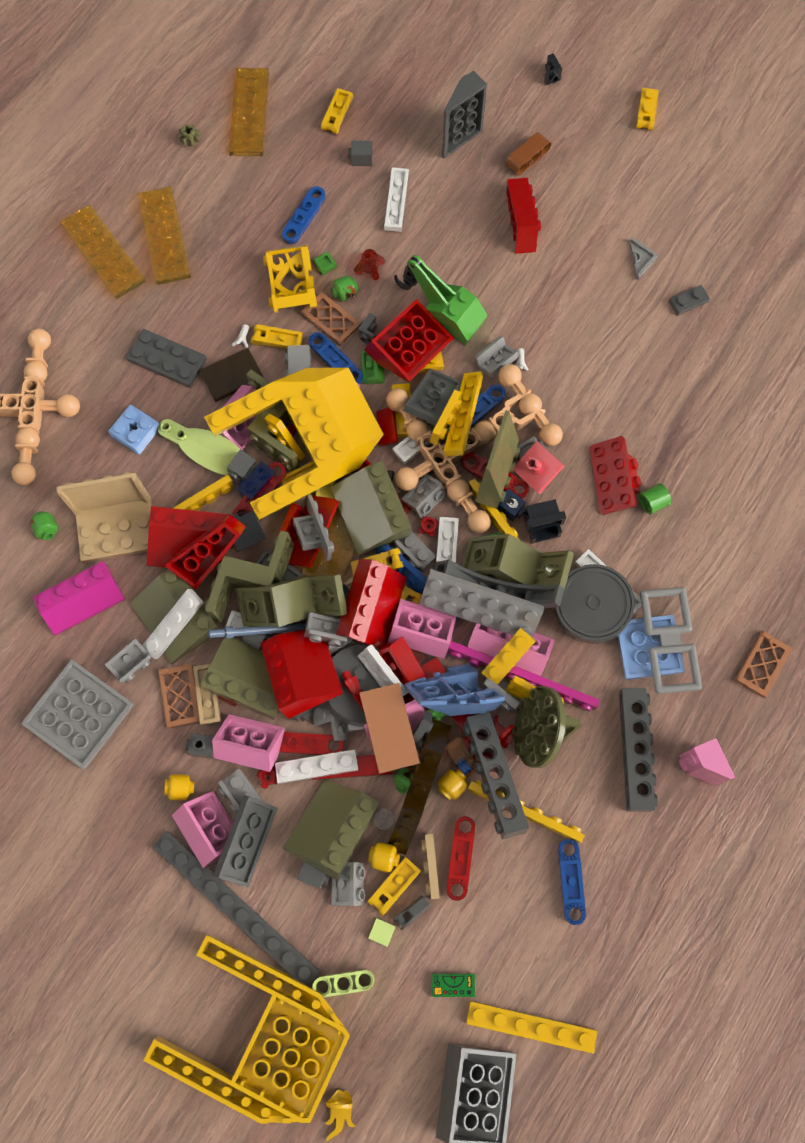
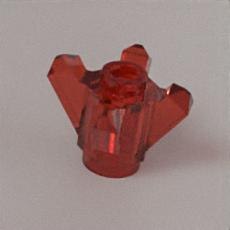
M367 249L361 253V260L354 268L356 275H361L363 272L371 274L372 279L376 281L380 278L378 267L384 264L385 260L383 256L378 255L373 249Z

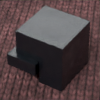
M556 499L526 506L523 518L531 544L561 537L562 529L560 525L565 523L566 515L564 511H559Z
M253 510L239 516L237 513L231 514L246 526L234 543L238 552L266 539Z

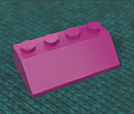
M104 561L33 596L40 614L54 635L125 600L109 566Z

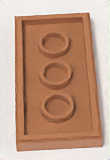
M396 683L360 692L379 774L419 764L400 684Z

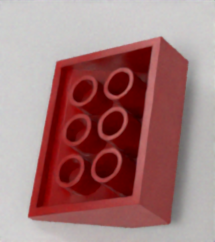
M416 299L371 340L364 350L377 364L409 383L454 337Z
M151 506L147 566L166 568L165 564L171 556L229 516V514ZM218 562L217 565L212 569L211 572L218 573V572H217V567H218L219 562Z
M359 559L346 600L347 614L341 616L336 635L347 637V639L366 646L372 644L374 648L379 650L384 647L388 642L407 577L375 560Z
M305 629L278 634L260 643L278 709L289 719L343 694L327 642L321 641L316 643L310 641L309 638L304 637Z

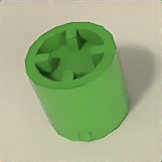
M661 483L653 485L638 495L642 508L649 515L671 504V496L666 487Z

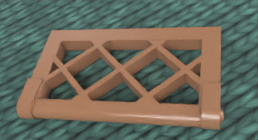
M321 292L316 297L317 306L310 307L309 304L301 311V314L339 345H342L361 326V323ZM324 301L329 306H319V303ZM317 310V317L312 316L310 312ZM319 310H330V317H319ZM331 310H335L341 316L332 317ZM343 320V327L332 328V321ZM344 320H348L353 325L345 327ZM320 321H330V328H327ZM343 331V334L340 337H338L333 332Z
M761 631L735 681L766 698L792 648L767 632ZM763 639L769 643L770 647L760 649ZM774 648L783 650L779 659H777ZM771 649L774 660L764 662L761 651ZM758 652L761 663L751 665L753 657ZM775 663L776 666L769 676L766 664ZM762 666L765 677L756 679L753 667ZM747 669H749L752 680L749 681L743 678ZM766 679L767 683L764 688L758 687L757 681Z
M192 664L158 670L166 728L170 729L200 722ZM187 671L188 682L179 678L181 672ZM172 675L174 677L173 680L166 686L164 676ZM176 679L185 684L179 694L170 689ZM187 687H190L191 701L181 696ZM168 690L177 695L171 705L168 704ZM179 698L188 703L182 713L173 708ZM190 706H193L194 717H186L184 714ZM171 709L180 715L177 720L171 721Z

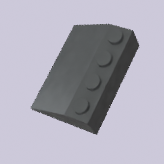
M475 71L464 75L460 79L444 109L443 158H446L483 132L487 83Z
M448 1043L436 1138L445 1143H506L516 1053Z

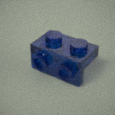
M260 461L237 487L240 497L246 496L252 500L275 475V471Z

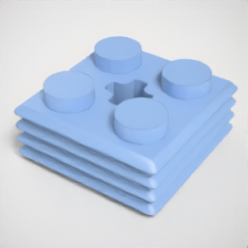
M130 404L108 430V433L112 438L139 455L157 434L159 423Z

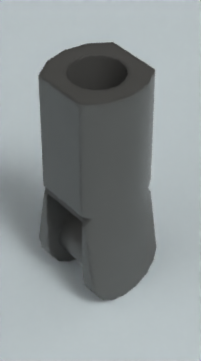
M421 895L393 920L397 921L401 926L400 929L403 930L431 906L424 896ZM407 911L413 917L409 921L403 916Z

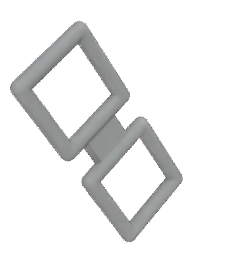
M684 587L642 590L640 592L645 632L648 636L658 635L660 642L659 647H651L648 650L655 692L663 694L701 690L702 682L696 646L694 644H682L680 633L692 631L686 589ZM679 595L684 625L653 628L648 598ZM688 652L693 683L662 686L657 655Z

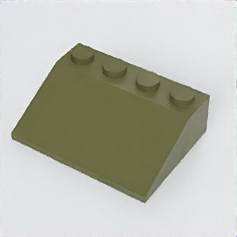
M505 410L475 502L496 509L499 502L503 503L506 492L503 489L509 486L511 477L508 474L513 473L516 464L512 461L513 458L517 459L520 448L517 447L519 438L510 412Z
M383 461L364 467L330 487L334 498L339 501L338 508L358 555L394 542L396 539L399 540L411 535L410 523Z
M168 569L154 579L130 604L150 634H152L185 591L191 588L184 580ZM203 605L164 651V655L171 665L211 639L208 637V630L218 629Z
M236 638L223 639L203 678L201 689L274 720L278 712V706L263 651H259Z
M325 779L283 849L337 880L377 812L380 802L360 791Z

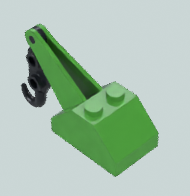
M413 255L407 262L403 274V282L398 279L397 275H394L396 284L404 290H410L419 283L430 302L426 306L427 311L454 338L465 346L488 316L475 295L462 286L446 284L417 255Z

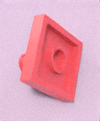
M536 441L515 465L513 471L537 493L541 494L565 465Z

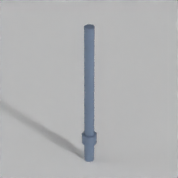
M307 623L287 624L281 627L233 628V626H229L223 629L208 630V637L230 639L234 638V636L294 632L306 629Z

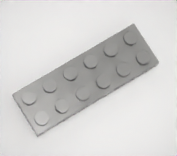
M433 569L430 570L419 603L420 605L514 635L521 627L532 637L544 611V606Z

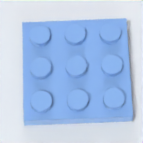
M674 615L651 617L653 628L676 626ZM643 618L630 620L626 629L617 636L625 680L652 677L648 650L651 647L660 646L659 636H648L646 634ZM681 653L657 655L660 676L685 672Z

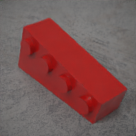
M528 177L507 179L506 196L510 212L511 226H513V241H516L515 254L536 252L538 231H541V221L538 220V208H535V196H532L533 188L532 184H529Z
M230 514L171 556L165 567L194 589H197L240 537L246 526Z

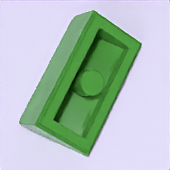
M365 350L361 351L362 384L384 383V367L377 364Z

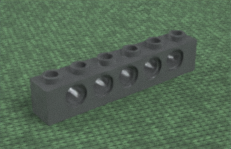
M622 688L619 691L626 812H651L657 807L658 798L654 794L653 787L656 786V775L652 773L655 757L651 753L650 746L653 745V735L649 732V725L652 723L651 713H648L650 694H647L646 688ZM631 706H638L640 709V714H635L632 711ZM633 725L640 726L641 734H636L633 731ZM636 744L642 747V754L635 752L634 746ZM636 765H641L644 768L643 775L636 772ZM638 785L644 786L646 790L644 796L637 792Z
M486 712L467 717L463 725V732L465 737H469V750L471 755L475 756L477 762L475 763L476 772L478 775H481L483 780L481 786L483 793L487 794L489 799V811L491 814H494L496 820L494 822L496 833L501 835L502 840L525 834L529 826L491 714ZM483 734L486 739L480 740L476 735ZM483 753H489L492 759H486ZM489 772H496L499 778H492ZM496 791H501V792H503L504 795H505V798H499V797H497V795H496L495 792H496ZM502 811H509L512 818H505Z

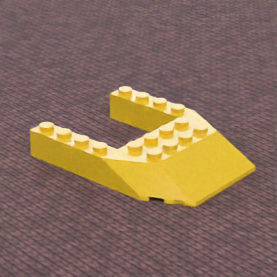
M349 368L302 369L278 379L204 417L215 437L283 403L316 469L250 502L259 521L359 469L383 436V432Z
M211 934L206 935L196 956L272 995L239 1066L233 1076L160 1036L153 1040L143 1061L260 1124L281 1122L310 1123L350 1037L349 1032L321 993Z

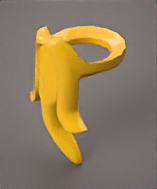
M338 1089L326 1101V1107L331 1108L330 1119L325 1124H332L336 1118V1128L328 1135L326 1141H329L342 1131L345 1119L349 1127H355V1124L351 1121V1095L348 1090L343 1092Z

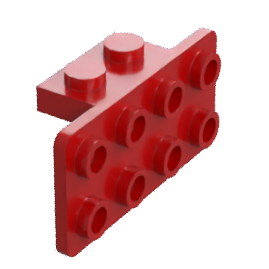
M619 436L591 445L590 455L599 512L602 515L634 507L636 505L635 494L640 493L641 480L636 470L638 469V462L636 458L628 454L625 438Z
M312 496L313 500L317 501L318 513L322 514L323 526L328 529L339 501L333 498ZM292 503L280 529L281 531L288 532L294 543L289 565L311 568L320 548L303 551L293 525V518L309 516L306 505L303 509L300 505Z

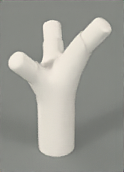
M244 324L238 338L232 343L233 347L243 342L245 348L249 347L246 341L249 330L248 325Z
M519 348L517 350L519 357L515 365L520 369L524 368L525 371H528L529 369L524 361V349Z

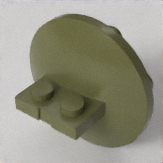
M538 686L531 689L530 698L525 697L520 700L515 727L512 730V736L515 738L516 755H519L521 761L526 766L532 768H543L549 765L560 750L562 742L582 726L580 719L565 716L563 701L555 689Z

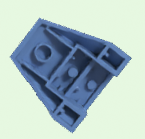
M471 664L452 666L447 668L446 673L440 674V672L433 673L432 678L427 680L425 677L405 684V689L421 706L449 716L475 713L484 714L487 711L495 710L505 701V696L496 688L482 690L478 686V671Z

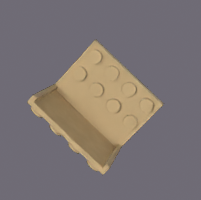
M125 472L120 476H104L102 479L97 480L86 479L80 483H65L63 486L57 487V494L76 515L82 563L147 552L152 500L136 473Z

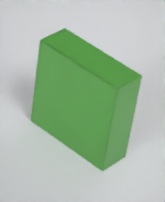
M328 251L313 259L314 265L322 276L337 268L336 262Z

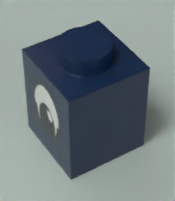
M507 489L503 503L499 502L497 509L513 522L516 518L520 519L524 514L526 502Z

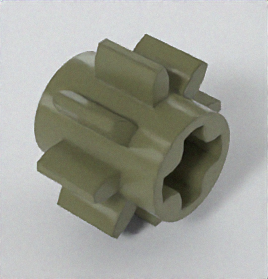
M185 124L179 129L180 134L178 137L180 142L183 141L184 146L193 147L199 142V130H195L194 125Z

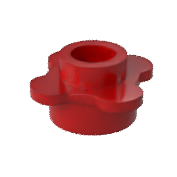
M423 517L421 519V527L418 528L419 533L429 534L430 537L436 536V528L439 526V521L430 517Z
M274 766L270 772L264 770L257 771V777L260 779V786L263 789H267L272 784H278L275 773L276 768Z

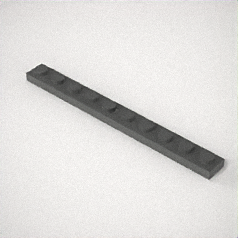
M166 831L153 846L158 853L293 978L307 986L310 985L320 970L220 878L213 876L214 873L208 867L203 868L197 857L169 831Z

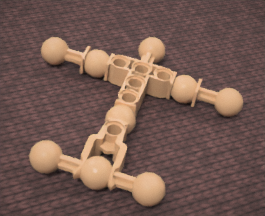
M40 328L33 329L27 337L28 344L32 348V358L25 359L27 364L23 370L24 382L21 394H0V417H18L20 423L18 425L19 431L15 437V448L20 452L19 463L13 466L11 474L14 482L24 486L31 484L36 477L35 468L31 465L32 454L38 453L36 447L40 443L39 430L42 412L58 411L62 416L69 418L75 416L80 410L79 400L70 394L62 395L58 400H44L45 392L43 387H45V383L43 381L48 375V365L43 359V353L50 347L51 337L47 331Z
M513 364L504 365L499 371L500 383L506 387H512L516 396L507 400L503 409L496 413L493 418L490 417L488 421H481L471 429L468 439H471L474 443L466 444L464 455L473 452L476 446L480 447L481 444L491 443L497 437L500 428L496 421H502L505 410L509 411L517 404H519L520 411L525 417L518 419L510 412L516 430L522 429L534 420L541 429L539 432L540 440L546 446H555L562 440L563 433L561 428L557 424L549 423L544 416L546 410L542 409L540 397L532 394L531 389L526 390L520 381V368ZM399 388L391 390L386 397L387 405L392 411L400 412L405 420L404 429L408 437L416 441V446H419L420 452L426 460L413 469L409 467L401 468L395 475L396 485L401 490H412L417 486L420 477L433 470L439 481L445 485L448 497L456 502V507L462 505L469 515L467 522L469 528L475 533L486 532L491 526L490 515L486 511L477 509L471 500L474 493L470 492L469 484L461 479V475H458V471L453 464L463 458L464 455L446 457L444 454L445 444L441 446L439 442L437 445L431 443V448L425 447L424 443H430L432 434L428 423L403 411L405 404L409 400L408 393L405 390ZM439 457L443 462L437 463L434 461V458ZM449 472L453 477L446 478L444 473Z

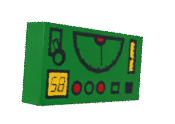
M432 974V997H475V974Z

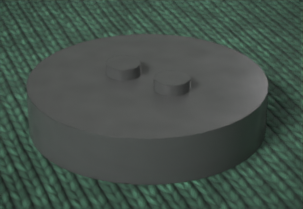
M589 564L569 572L561 604L558 607H554L559 624L571 637L581 642L598 644L616 638L626 629L633 616L635 601L630 584L619 572L604 565Z
M366 645L347 647L332 658L343 694L324 702L328 710L338 720L358 727H364L367 724L365 714L352 695L343 686L342 682L345 680L342 673L349 670L352 676L357 675L362 692L381 687L358 658V655L368 647Z

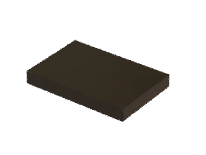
M248 348L199 370L215 402L236 393L242 385H248L246 374L250 370L263 377Z

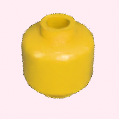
M448 770L438 780L437 785L439 788L437 790L447 800H457L467 789V783L464 781L467 777L459 770L456 772Z
M171 774L168 779H165L164 795H167L171 801H186L189 798V794L194 793V781H190V777L187 774Z
M378 842L375 846L371 847L368 862L371 863L373 869L391 872L394 866L398 867L400 854H397L395 846Z

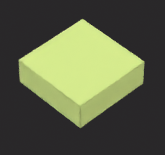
M376 918L368 939L388 947L396 926Z

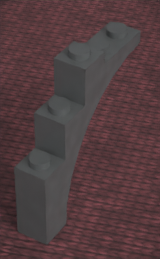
M451 560L438 561L434 568L436 571L542 605L544 608L560 606L564 588L560 585L533 586L490 578L464 568Z

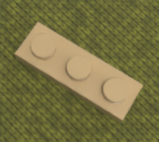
M210 664L193 667L201 726L221 723L218 696L201 689V683Z
M433 834L425 835V840H421L422 853L426 852L427 861H423L424 874L429 875V882H425L426 895H431V899H439Z

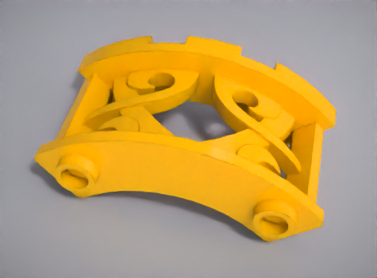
M308 244L266 250L263 260L264 265L268 266L272 296L269 297L270 308H274V312H278L279 308L310 304V307H316L317 300L313 276H309V271H312ZM301 251L293 257H289V252ZM284 253L287 262L284 264L283 259L278 257L280 263L275 265L273 263V255ZM298 268H302L301 272H297L296 270H298ZM290 270L296 278L304 280L299 282L293 291L281 285L283 278ZM273 272L278 273L275 279Z

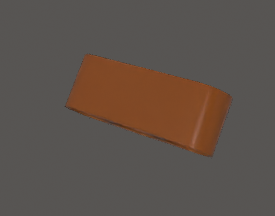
M537 132L508 156L505 165L519 176L548 152L551 142Z

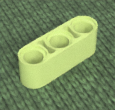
M368 969L324 975L314 981L312 989L319 992L317 984L323 980L328 983V991L321 993L323 997L369 990L373 986L375 977ZM361 974H368L370 976L371 983L369 985L363 986L360 984L359 977ZM346 977L350 982V986L347 989H341L338 985L339 978Z

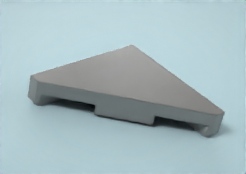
M632 237L630 247L636 279L639 280L658 258V254Z

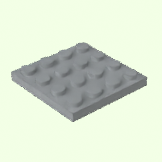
M71 659L21 724L80 768L86 770L135 704Z

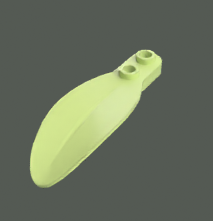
M170 419L161 421L158 426L159 434L180 446L183 452L194 462L215 473L224 476L228 475L227 467L240 450L233 442L221 435L214 437L212 431L186 428ZM254 466L244 480H251L255 477L256 471Z

